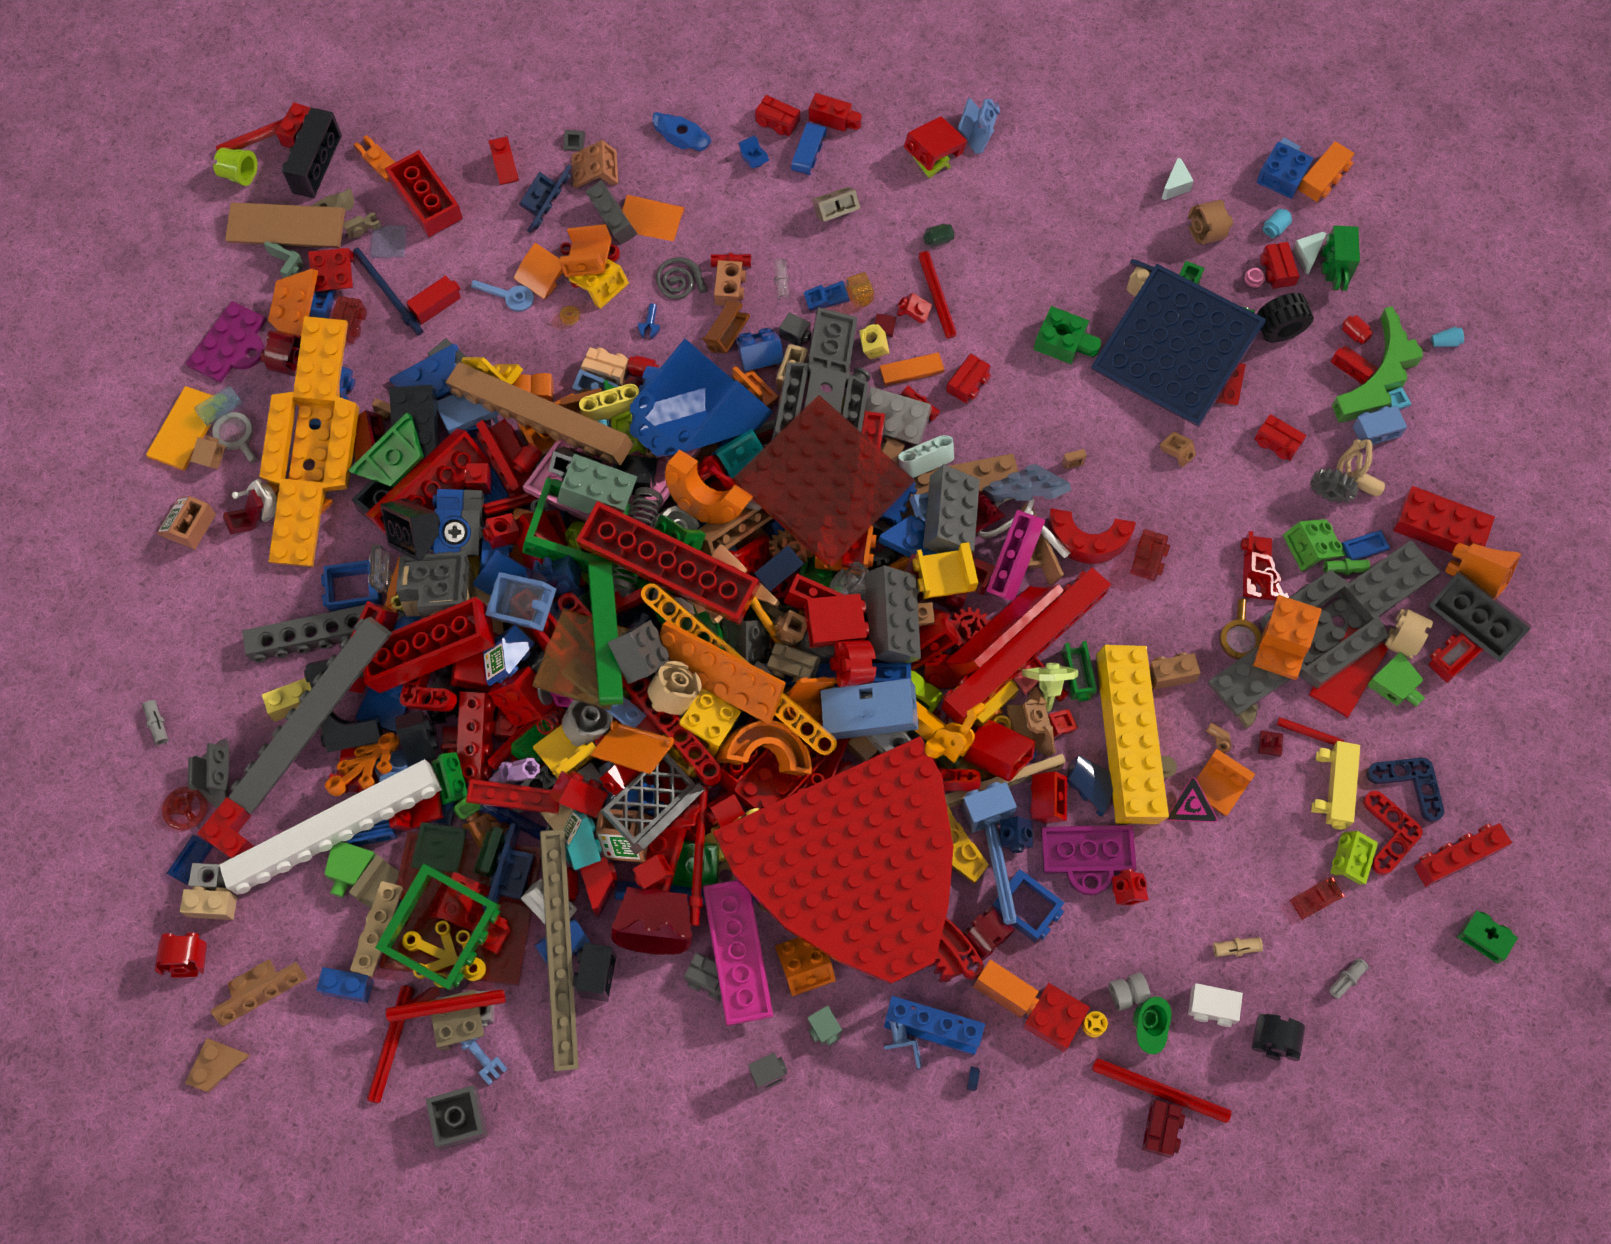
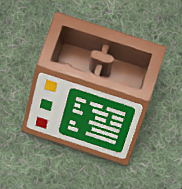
M191 496L180 497L176 500L157 534L195 550L216 513L206 502Z
M609 809L615 817L623 818V810ZM628 810V818L639 819L638 811ZM599 811L595 832L600 842L603 856H606L607 860L645 862L648 846L635 855L630 849V843ZM643 813V819L653 820L652 816ZM628 823V831L633 837L639 833V823Z

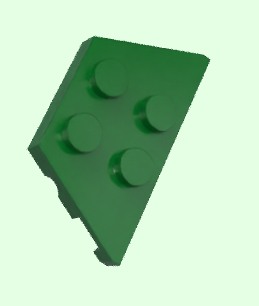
M406 412L349 471L394 487L424 458L412 416Z

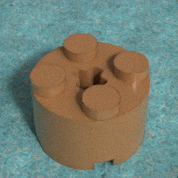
M1221 199L1192 206L1188 212V219H1191L1192 223L1189 226V231L1197 244L1205 245L1224 240L1229 234V228L1233 226V219L1228 215L1224 202Z

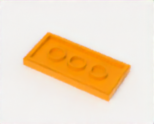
M185 386L146 456L185 471L191 461L197 437L204 438L224 402L222 398Z

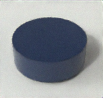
M970 1066L966 1090L974 1092L977 1090L980 1074L979 1067Z

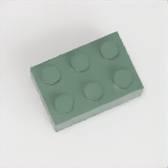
M574 454L560 487L557 503L590 514L596 502L599 501L624 514L637 476Z

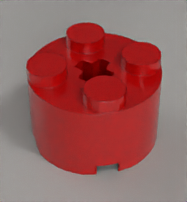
M868 640L835 642L834 657L830 658V668L832 671H835L838 687L873 683L876 675V666L872 667V659H876L871 642Z
M190 932L186 933L185 936H176L170 933L162 934L161 939L158 941L155 972L163 976L164 971L169 972L173 978L197 977L198 972L203 974L207 943L199 939L200 935Z

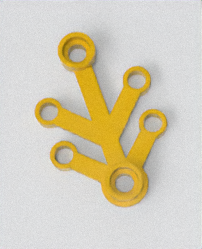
M446 921L438 922L435 927L436 932L441 936L445 950L423 941L422 937L415 931L407 932L402 939V944L407 950L413 952L419 949L440 959L426 965L420 963L434 972L455 965L459 958L450 935L451 927ZM442 925H447L445 932L439 931ZM461 930L457 933L456 940L462 945L463 949L471 935L466 930ZM466 934L468 936L467 940L461 942V935ZM412 936L415 937V942L408 944V939ZM475 958L472 965H477V971L471 973V966L467 965L462 973L465 975L464 978L469 981L480 980L486 972L485 963L481 959ZM413 970V974L418 979L426 978L423 975H418L417 972ZM439 973V975L445 977L446 979L449 976V974L445 975L444 973ZM434 982V984H435L438 988H440V989L445 988V987L439 985L438 983Z

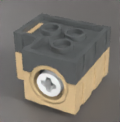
M467 552L426 554L421 561H417L407 555L400 556L396 591L406 617L420 616L423 619L469 600L474 596L473 582L475 576Z

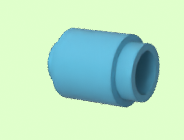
M1277 209L1264 223L1263 232L1271 238L1280 236L1292 223L1291 213L1286 209Z

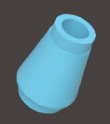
M1454 326L1431 335L1433 347H1458L1459 344L1464 343L1463 329Z

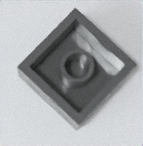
M651 620L627 630L608 642L628 684L651 675L666 662L671 661L667 649L659 638L658 630L653 626Z
M472 1085L426 1099L436 1148L443 1150L488 1137L479 1092L475 1086Z

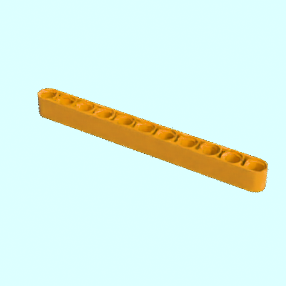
M647 584L643 587L641 597L644 602L666 621L684 629L682 626L683 620L689 617L692 620V627L686 631L697 637L706 632L710 637L709 643L719 648L723 647L728 653L748 662L663 587L656 584ZM656 588L658 597L652 601L648 596L649 591ZM669 603L675 605V612L672 615H668L665 611ZM782 693L775 716L818 753L826 755L833 752L837 744L835 737L785 693ZM788 707H792L796 711V717L793 720L785 717V711ZM806 722L813 725L814 730L811 735H806L802 731V726ZM823 737L831 741L829 750H823L819 745Z

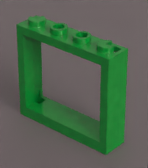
M547 477L524 541L522 553L540 559L548 557L551 561L570 555L582 568V572L588 573V562H607L608 560L534 536L548 494L558 497L562 485L560 480ZM629 503L625 510V515L629 514L631 504Z
M423 864L375 949L448 990H453L455 987L458 988L461 981L464 980L465 975L462 973L467 965L471 966L477 956L475 950L479 944L483 945L489 935L487 929L491 923L494 924L497 921L498 915L501 912L499 911L501 905L435 868ZM432 877L487 907L447 979L391 948Z

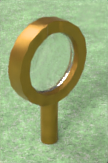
M1238 599L1237 620L1227 623L1222 629L1219 638L1223 651L1231 658L1239 660L1258 647L1262 638L1257 626L1246 620V599Z

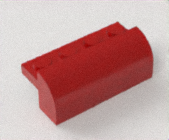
M505 418L492 427L484 420H481L476 424L479 429L477 438L510 497L526 493L523 486L536 468L534 467L529 475L524 473L523 476L513 469L514 464L512 460L523 448V444L515 429Z

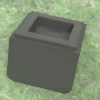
M565 130L564 150L580 151L584 149L586 132Z

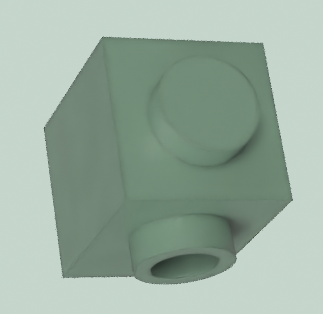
M829 1006L807 1017V1021L811 1026V1029L808 1031L815 1043L819 1041L821 1045L827 1043L828 1046H831L841 1039L839 1035L842 1034V1029Z

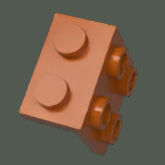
M734 366L732 368L731 378L741 383L768 408L779 400V396L753 370L744 374L738 367Z

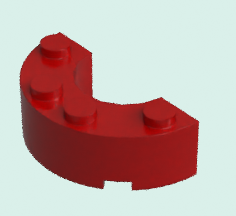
M1051 508L1048 516V530L1070 552L1067 557L1087 564L1107 562L1121 554L1129 544L1136 525L1134 521L1114 519L1113 525L1106 532L1089 534L1083 532L1075 525L1072 511Z

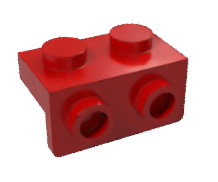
M939 654L924 664V680L926 683L936 688H956L958 686V683L964 677L959 679L946 663L953 654Z

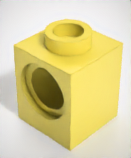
M878 324L869 325L865 329L859 330L863 353L869 359L889 354L885 331Z

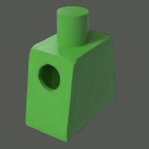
M1401 652L1372 678L1367 685L1396 706L1406 698L1412 705L1417 707L1425 699L1416 690L1423 681V678Z
M342 841L333 845L325 870V876L329 880L334 881L330 894L343 898L347 887L354 886L376 854L373 851Z

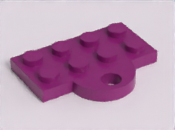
M231 301L185 364L187 367L219 383H222L232 368L248 369L255 366L261 361V353L265 350L264 344L257 333L267 321L266 317ZM249 351H257L256 356L252 358L247 357Z
M1133 825L1041 828L1044 874L1067 873L1070 885L1081 894H1100L1109 887L1114 873L1126 869H1133L1134 872L1137 870ZM1089 877L1094 878L1097 882V887L1094 889L1088 888L1085 885V879Z

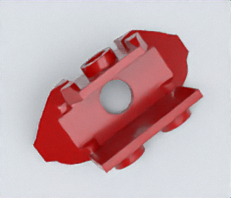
M717 455L706 456L701 463L697 464L698 475L702 481H705L711 475L716 476L715 480L707 484L709 488L716 491H727L736 484L732 478L725 475L726 468Z

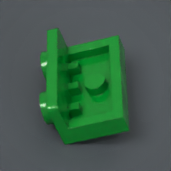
M457 752L438 755V759L433 760L432 764L442 788L440 795L443 805L467 797L466 784Z

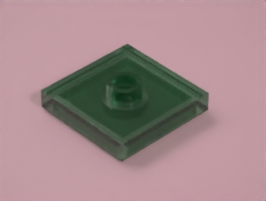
M421 822L411 867L413 869H421L423 864H427L442 873H458L467 829Z

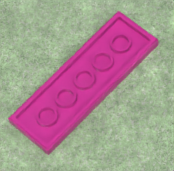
M738 880L703 886L726 1026L773 1018L751 893Z

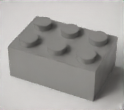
M870 387L865 411L885 413L882 437L894 438L912 446L921 444L932 410L931 404Z

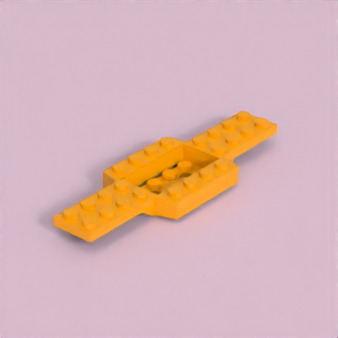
M304 316L294 391L271 395L259 477L266 482L279 486L268 561L273 564L303 567L314 566L321 510L326 493L348 489L349 469L352 465L359 406L355 402L340 398V377L348 328L346 320ZM296 404H297V405L299 406V410H298V417H297V424H296L294 445H293V451H292V459H291V465H290V472H289V478H288V479H285V478H286V471H287V464H288V457H289V450H290V443H291V437H292V430H293L295 409H296ZM313 419L321 421V426L317 430H312L309 427ZM309 459L314 460L315 467L312 470H305L304 462Z

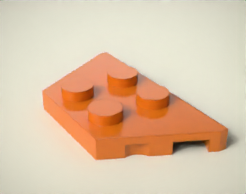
M309 269L276 281L268 321L278 331L302 336L304 316L309 317L318 270Z

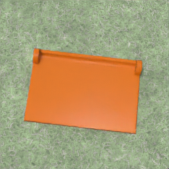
M627 195L622 210L638 235L674 242L685 207Z
M613 720L610 724L611 730L590 755L651 774L672 747L674 738L654 734Z

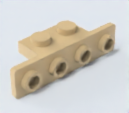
M384 881L380 883L372 908L367 914L364 931L358 940V948L350 968L352 972L370 977L374 976L382 953L375 949L396 912L403 892L402 886Z

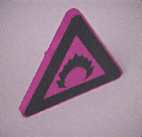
M1194 777L1189 780L1167 818L1169 821L1213 823L1218 820L1197 779Z

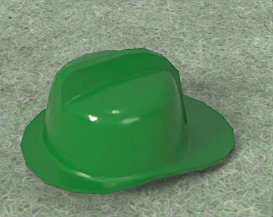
M1154 996L1147 999L1136 1008L1133 1015L1138 1045L1147 1054L1155 1055L1161 1052L1167 1042L1172 1013L1170 1005L1162 997Z

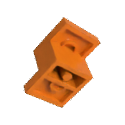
M1278 594L1271 617L1265 626L1253 666L1297 680L1303 659L1311 647L1322 609Z

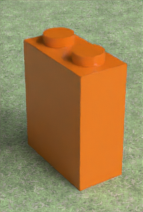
M991 959L973 986L1020 1018L1024 1014L1029 1016L1039 1001L1036 998L1038 990Z

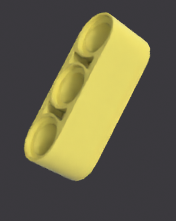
M626 384L585 396L579 402L581 415L598 422L599 420H608L630 411V404L640 393L639 388L634 384Z

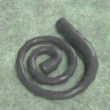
M684 257L671 258L664 261L657 270L656 283L658 289L664 296L670 299L686 297L692 291L694 285L693 277L689 271L684 268L674 267L666 271L663 276L665 288L670 292L678 293L686 287L685 279L681 276L677 277V275L669 277L671 285L681 281L682 285L678 288H672L668 284L667 278L673 272H682L687 275L689 286L682 294L673 295L668 293L662 287L660 275L663 269L672 263L688 265L695 277L700 294L707 292L701 269L691 259Z

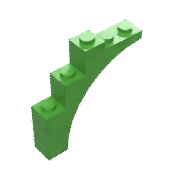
M1393 306L1385 308L1380 316L1385 338L1384 356L1380 368L1365 384L1351 392L1337 396L1332 404L1339 423L1355 420L1360 414L1365 412L1373 413L1377 412L1380 408L1389 407L1391 405V396L1388 391L1399 387L1403 388L1407 381L1405 369L1418 366L1423 357L1422 348L1418 346L1416 339L1408 341L1407 333L1402 329L1400 317L1395 313Z

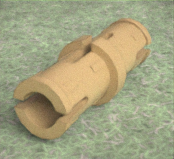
M1238 937L1233 938V941L1213 942V950L1216 958L1228 955L1239 957L1244 953L1262 952L1263 944L1260 937L1241 940Z

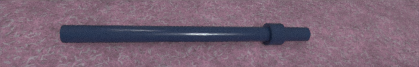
M355 248L353 254L402 315L404 323L410 326L416 335H421L423 329L417 323V318L414 314L406 309L360 248Z

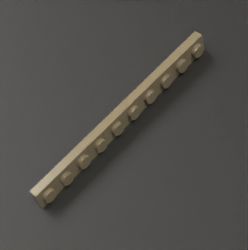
M564 830L540 831L554 1071L579 1069L574 987L572 986L573 966Z

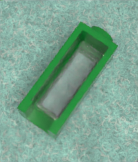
M1082 641L1079 648L1072 649L1069 643H1065L1061 650L1064 665L1078 670V677L1068 680L1071 700L1078 699L1079 702L1088 701L1094 696L1097 688L1087 641Z

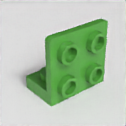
M1326 519L1300 521L1283 534L1301 571L1309 570L1321 560L1345 556L1342 544L1335 536L1332 525Z

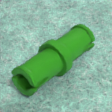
M1344 558L1342 561H1324L1323 563L1324 573L1331 570L1336 574L1350 575L1351 573H1364L1370 569L1368 559L1350 560L1349 558Z

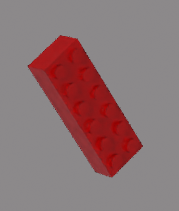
M473 597L392 631L391 636L364 669V684L382 693L494 647L495 639L492 618L485 615L487 605L477 597Z

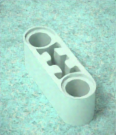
M947 435L938 436L901 452L898 455L900 476L903 478L907 476L914 478L943 464L952 462L954 460L953 438Z

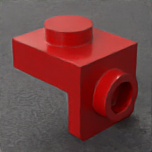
M911 293L900 299L896 315L901 317L907 314L914 320L925 323L932 305L918 295Z

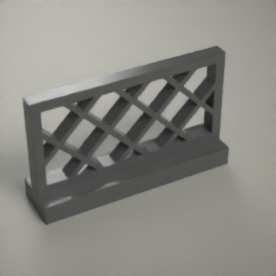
M668 753L663 757V760L669 765V773L658 772V765L651 774L641 772L600 811L630 843V849L635 855L643 851L705 790L700 783L695 784ZM644 776H654V788L643 787ZM659 777L669 778V789L659 788ZM674 778H680L687 787L683 790H674ZM629 790L638 791V803L627 802V792ZM643 791L654 792V804L643 803ZM659 793H669L668 805L659 804ZM614 805L623 806V818L615 817L609 809ZM628 806L638 807L639 819L628 818ZM643 808H654L653 820L643 819ZM628 823H639V833L635 837L629 833Z

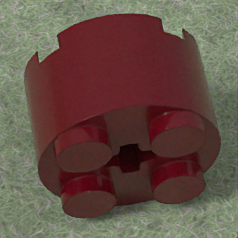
M278 330L269 331L265 350L261 353V362L265 363L269 371L296 376L294 373L297 370L301 336Z
M992 905L983 915H978L971 922L972 929L968 927L962 933L967 937L983 961L1012 935L1015 928L1012 924L1006 925L1002 914Z

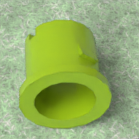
M220 148L215 154L214 159L217 160V164L213 163V168L217 176L229 179L242 186L251 184L257 173L258 166L254 152L250 150Z

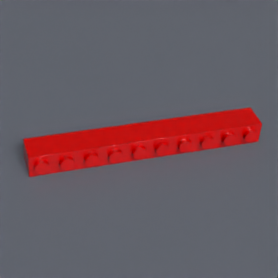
M1093 567L1087 572H1081L1073 585L1068 584L1063 589L1064 591L1060 597L1055 598L1044 611H1041L1032 622L1020 630L1015 637L1008 641L985 664L973 671L974 673L970 677L965 676L958 683L959 687L954 691L952 689L949 690L943 697L944 702L941 709L952 720L962 725L969 709L979 703L985 705L1021 673L1022 669H1025L1096 605L1108 593L1112 584Z

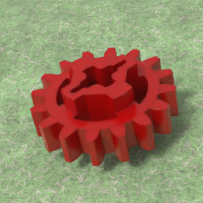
M968 607L966 612L961 608L958 614H953L950 622L954 625L959 640L955 645V649L962 647L992 620L985 619L987 616L986 612L981 615L979 614V608L972 612L971 607Z

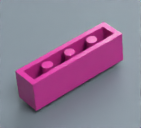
M1017 509L986 589L987 592L1011 601L1016 598L1045 523L1044 519Z

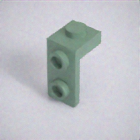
M267 241L264 243L268 254L286 261L280 270L283 278L302 272L304 264L297 252L283 249L277 243L272 244Z

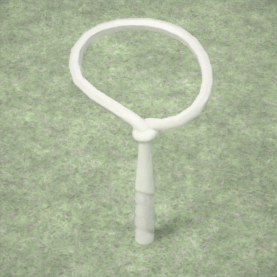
M1004 498L1003 502H995L994 505L998 507L1014 498ZM1034 498L1029 500L1028 506L1025 509V512L1033 515L1031 509L1034 504ZM1013 519L993 531H979L976 534L981 538L997 536L1011 527ZM1043 525L1041 534L1063 558H1066L1070 552Z

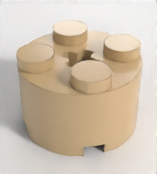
M1400 609L1395 618L1397 621L1395 627H1390L1387 632L1389 636L1386 639L1385 645L1388 649L1396 653L1401 652L1406 658L1413 660V655L1416 656L1429 635L1425 632L1426 628H1431L1433 621L1409 609Z
M668 661L660 667L648 686V696L652 701L654 710L673 715H684L701 690V680L696 672L692 674L688 670L689 666L678 661Z

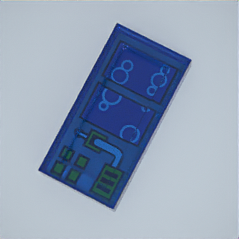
M192 835L166 874L187 885L190 879L192 863L202 864L213 846Z

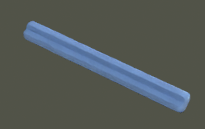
M995 824L987 825L985 833L1003 921L1006 925L1015 924L1016 913L998 828Z

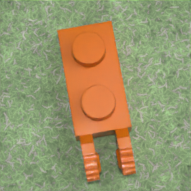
M365 135L363 140L370 147L369 150L365 151L358 142L353 144V146L362 155V158L388 182L389 179L385 168L395 163V161L380 146L375 145L368 135Z

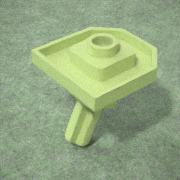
M1046 663V667L1022 669V676L1039 681V688L1042 690L1043 697L1047 702L1045 704L1046 710L1050 712L1055 696L1061 695L1064 680L1078 677V670L1059 665V663Z

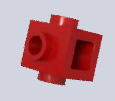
M1126 869L1120 871V875L1111 877L1116 904L1131 906L1149 901L1144 873H1137L1133 869Z

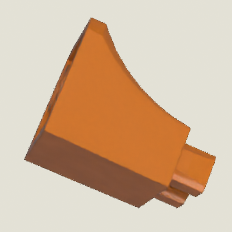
M1458 543L1453 550L1452 556L1461 559V564L1451 560L1445 572L1454 577L1457 572L1462 571L1491 595L1498 598L1509 584L1522 554L1513 551L1491 549L1474 543L1470 547Z

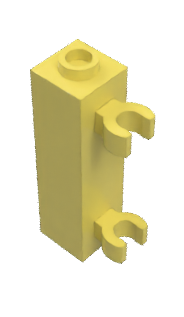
M1337 741L1332 747V751L1320 748L1319 752H1316V761L1331 762L1328 802L1315 799V803L1312 802L1311 812L1327 814L1326 824L1332 825L1334 829L1345 830L1346 827L1349 828L1354 823L1360 745Z

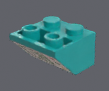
M573 810L563 830L565 834L566 861L574 870L601 861L599 853L602 852L599 840L595 839L593 831L596 829L592 818H589L585 813Z

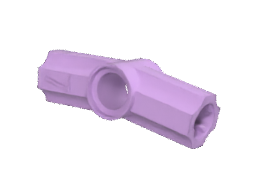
M534 758L503 762L499 770L493 774L489 781L513 785L523 783L525 780L535 778L536 774L540 772V765Z

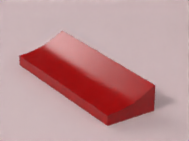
M456 428L365 515L385 534L380 504L405 498L435 511V507H433V494H437V489L462 490L466 486V464H489L490 460L465 430Z
M1059 584L1045 588L1029 586L955 652L946 663L959 679L977 670L1064 591Z

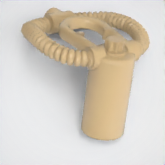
M1369 439L1362 441L1354 440L1353 445L1340 457L1336 468L1342 471L1345 463L1347 477H1354L1353 481L1358 482L1357 487L1360 490L1378 497L1383 493L1385 483L1366 473L1372 462V442ZM1366 446V462L1362 467L1363 455L1359 450ZM1357 456V461H1355L1357 464L1356 470L1351 472V461L1353 457Z

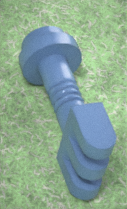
M479 1038L461 1042V1048L464 1051L469 1049L484 1067L478 1073L488 1085L493 1083L492 1079L487 1076L490 1072L496 1079L500 1077L499 1073L495 1070L497 1066L504 1073L508 1070L498 1057L491 1061L476 1043Z

